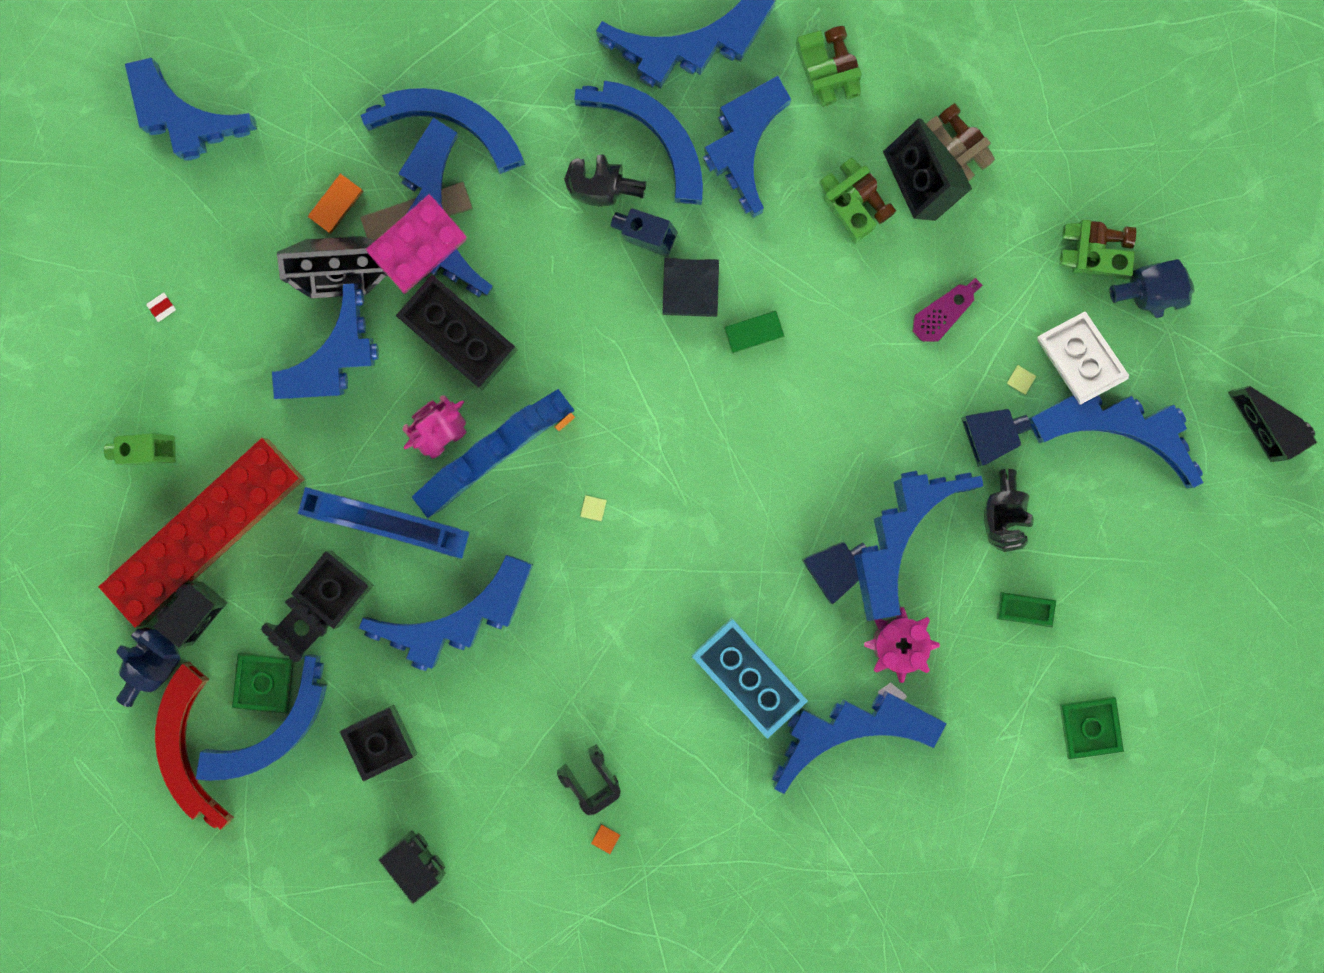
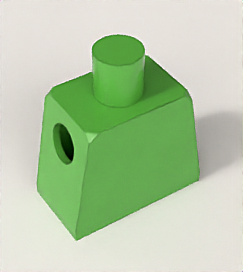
M161 434L115 436L114 443L105 444L104 456L106 460H114L116 464L120 465L176 463L175 436Z

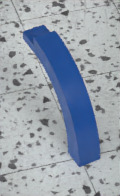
M604 81L603 91H598V88L594 86H582V89L575 90L574 100L576 106L603 108L621 112L633 117L650 129L662 143L670 158L675 175V202L702 205L703 183L697 153L683 126L666 107L646 93L616 82Z
M427 88L394 91L382 95L386 106H371L366 109V113L360 115L368 131L410 117L444 119L465 128L478 138L493 157L500 174L525 165L515 141L505 127L491 113L473 101L451 92Z
M307 487L304 489L298 514L316 520L381 535L460 559L463 558L469 536L468 531Z
M312 654L305 656L301 684L295 704L285 721L274 733L260 743L242 749H205L201 751L196 779L209 781L227 780L252 774L272 764L293 749L313 725L325 697L327 684L317 683V679L322 677L324 664L320 663L321 656Z

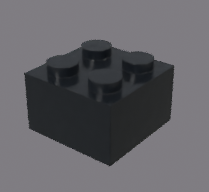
M331 550L325 551L291 595L335 629L342 625L374 585Z
M203 582L184 584L174 594L176 600L170 607L166 605L157 614L156 619L158 621L153 627L178 648L193 645L227 605V602Z
M395 705L339 731L363 782L414 758L418 754Z
M413 830L387 849L378 859L412 904L437 886L446 874L443 870L445 865L437 855H431L426 848L428 847L427 841L420 833L415 834Z

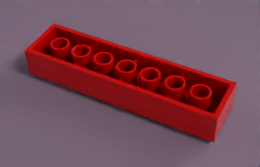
M261 438L101 583L98 588L135 628L145 626L175 598L174 594L182 585L192 583L301 484L305 478L269 439Z

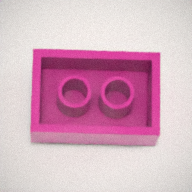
M429 194L372 243L366 251L396 286L406 294L467 240V236Z

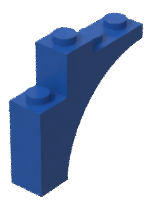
M153 58L125 64L139 128L150 135L163 134L168 129L173 152L179 158L184 160L197 159L200 157L199 154L207 152L206 141L209 144L224 141L223 137L234 135V137H245L251 134L250 131L257 130L255 119L250 113L239 115L214 114L185 103L170 89L160 71L159 64Z
M778 76L720 107L721 116L718 117L719 123L725 132L729 130L730 133L707 145L704 150L705 156L702 157L708 170H714L717 176L726 171L728 172L725 177L732 190L737 188L742 197L738 200L743 211L746 214L750 212L753 218L763 213L764 210L754 180L755 150L768 124L778 113L788 107L791 102V98Z
M343 284V299L339 318L326 342L312 356L298 365L272 372L274 399L343 395L344 389H348L347 373H343V368L375 365V360L379 359L378 344H373V338L362 339V333H366L365 317L360 316V306L364 305L363 290L358 288V284Z

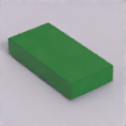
M777 311L724 327L732 354L784 337Z
M1001 592L997 619L1053 628L1057 600Z

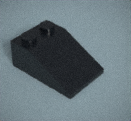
M920 118L883 151L914 219L936 221L972 189L962 166Z
M1246 386L1228 392L1270 462L1290 460L1317 444L1314 438L1315 431L1308 422H1304L1302 418L1253 387Z

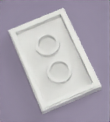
M1086 311L1037 337L1038 343L1079 404L1129 379V374Z

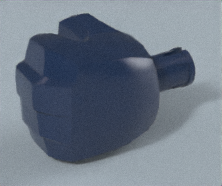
M1180 259L1138 268L1133 271L1130 283L1111 285L1109 290L1113 303L1134 298L1136 305L1140 309L1150 311L1155 318L1163 317L1164 310L1169 307L1179 310L1191 305L1192 293L1195 292L1192 279H1190L1187 268L1184 267Z
M147 627L137 629L131 637L138 644L132 648L120 645L116 651L122 659L119 675L126 682L116 700L125 707H132L140 691H156L173 673L181 659L177 647L156 629Z

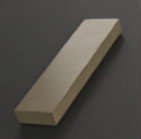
M464 182L441 190L442 209L449 217L473 209ZM416 198L360 217L367 238L376 241L406 215Z

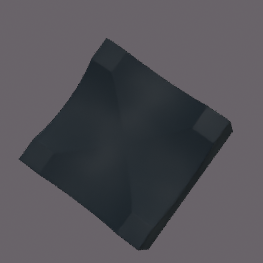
M664 258L663 315L717 317L719 260Z

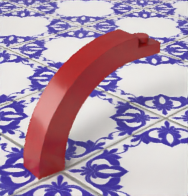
M191 662L182 663L173 675L160 702L155 726L157 760L164 782L181 809L192 820L202 813L204 815L203 819L208 825L213 828L218 827L221 830L234 817L217 803L201 786L198 779H196L190 765L186 746V729L191 708L199 692L210 679Z

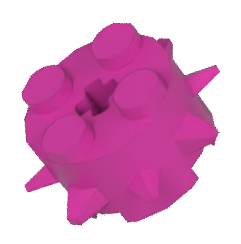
M442 395L439 398L441 402L436 404L432 400L424 405L412 416L414 422L410 427L408 424L403 426L402 430L409 438L403 448L407 449L413 446L414 449L418 448L424 456L429 455L432 459L441 455L445 450L444 446L451 440L454 442L460 440L467 433L464 429L466 420L459 413V409L465 402L461 401L454 404L445 395Z
M900 607L901 615H897V617L890 618L887 621L883 619L874 620L878 630L875 632L873 640L864 642V647L874 650V654L878 658L873 669L876 673L888 668L896 672L899 683H904L907 673L915 672L918 669L925 673L930 671L927 660L930 657L931 650L939 648L940 643L930 640V635L926 630L930 622L928 617L919 621L909 619L905 608ZM900 638H904V641L908 642V647L904 648L905 651L903 652L896 647V642H900Z

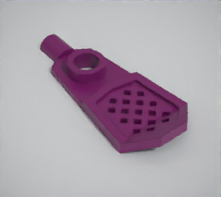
M974 278L967 286L959 284L914 315L912 332L921 342H938L973 303L974 293L983 285L977 278ZM954 296H961L963 303L957 305L954 302Z

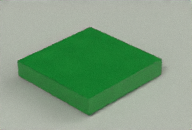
M238 653L232 708L287 714L294 661L285 657Z
M1116 697L1060 704L1068 759L1124 752Z

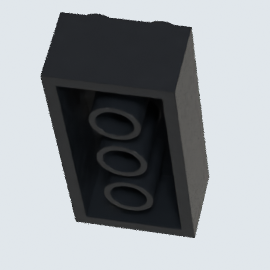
M431 275L396 315L481 390L489 384L518 350L434 275Z

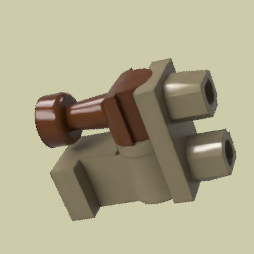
M954 103L938 117L935 116L926 124L962 166L968 181H970L975 174L968 167L967 164L974 159L981 170H984L994 162L995 158L988 148L991 142L987 137L983 136L981 130L976 127H969L958 116L961 110ZM950 123L957 135L951 138L943 128V124Z

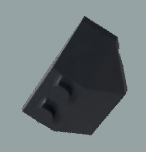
M363 236L306 239L277 252L280 280L290 284L310 298L342 297L343 284H358V288L363 290L364 295H367L388 275L366 251L375 240Z

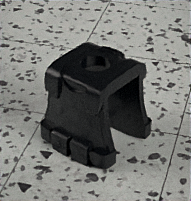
M291 597L285 603L292 611L278 625L266 622L262 626L261 631L268 636L267 639L275 647H279L278 650L282 654L289 656L294 662H299L304 658L303 653L320 636L323 637L327 633L329 625L303 603ZM298 620H303L309 625L310 629L306 635L302 636L296 633L294 627Z
M597 744L588 749L589 756L608 786L588 798L567 764H564L557 770V776L565 788L570 787L579 800L580 808L589 816L600 812L615 802L621 794L616 775L612 776L605 765L604 755Z

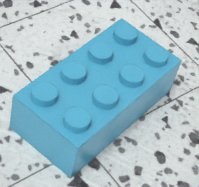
M732 618L692 654V658L767 739L808 702Z

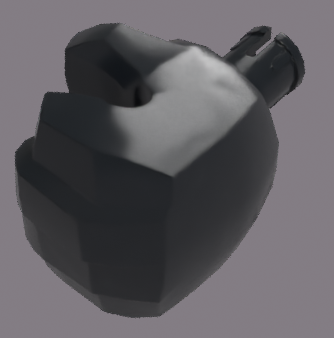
M597 155L596 171L593 178L588 179L585 177V160L580 158L570 162L564 178L571 198L598 207L614 205L620 193L643 199L647 181L624 178L622 164H609L605 155Z
M1008 469V480L1006 470L999 471L1000 492L989 496L984 509V523L988 541L996 549L1003 552L1023 549L1028 543V537L1024 532L1008 530L1010 527L1015 525L1032 527L1034 522L1033 515L1027 512L1029 495L1025 492L1017 491V471L1014 469Z

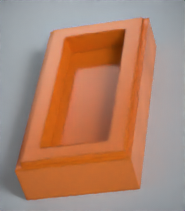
M340 173L307 217L331 234L363 193V190Z

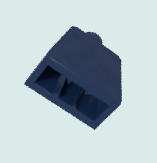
M630 209L628 216L615 212L611 221V227L622 231L621 235L629 243L669 257L678 234L671 221L636 209Z
M1009 409L972 414L961 418L978 467L986 465L1021 446L1018 434L1032 429L1027 415L1013 419Z
M840 542L802 559L830 604L835 603L859 581L854 556L861 554V548L866 547L863 542L849 550L844 542Z

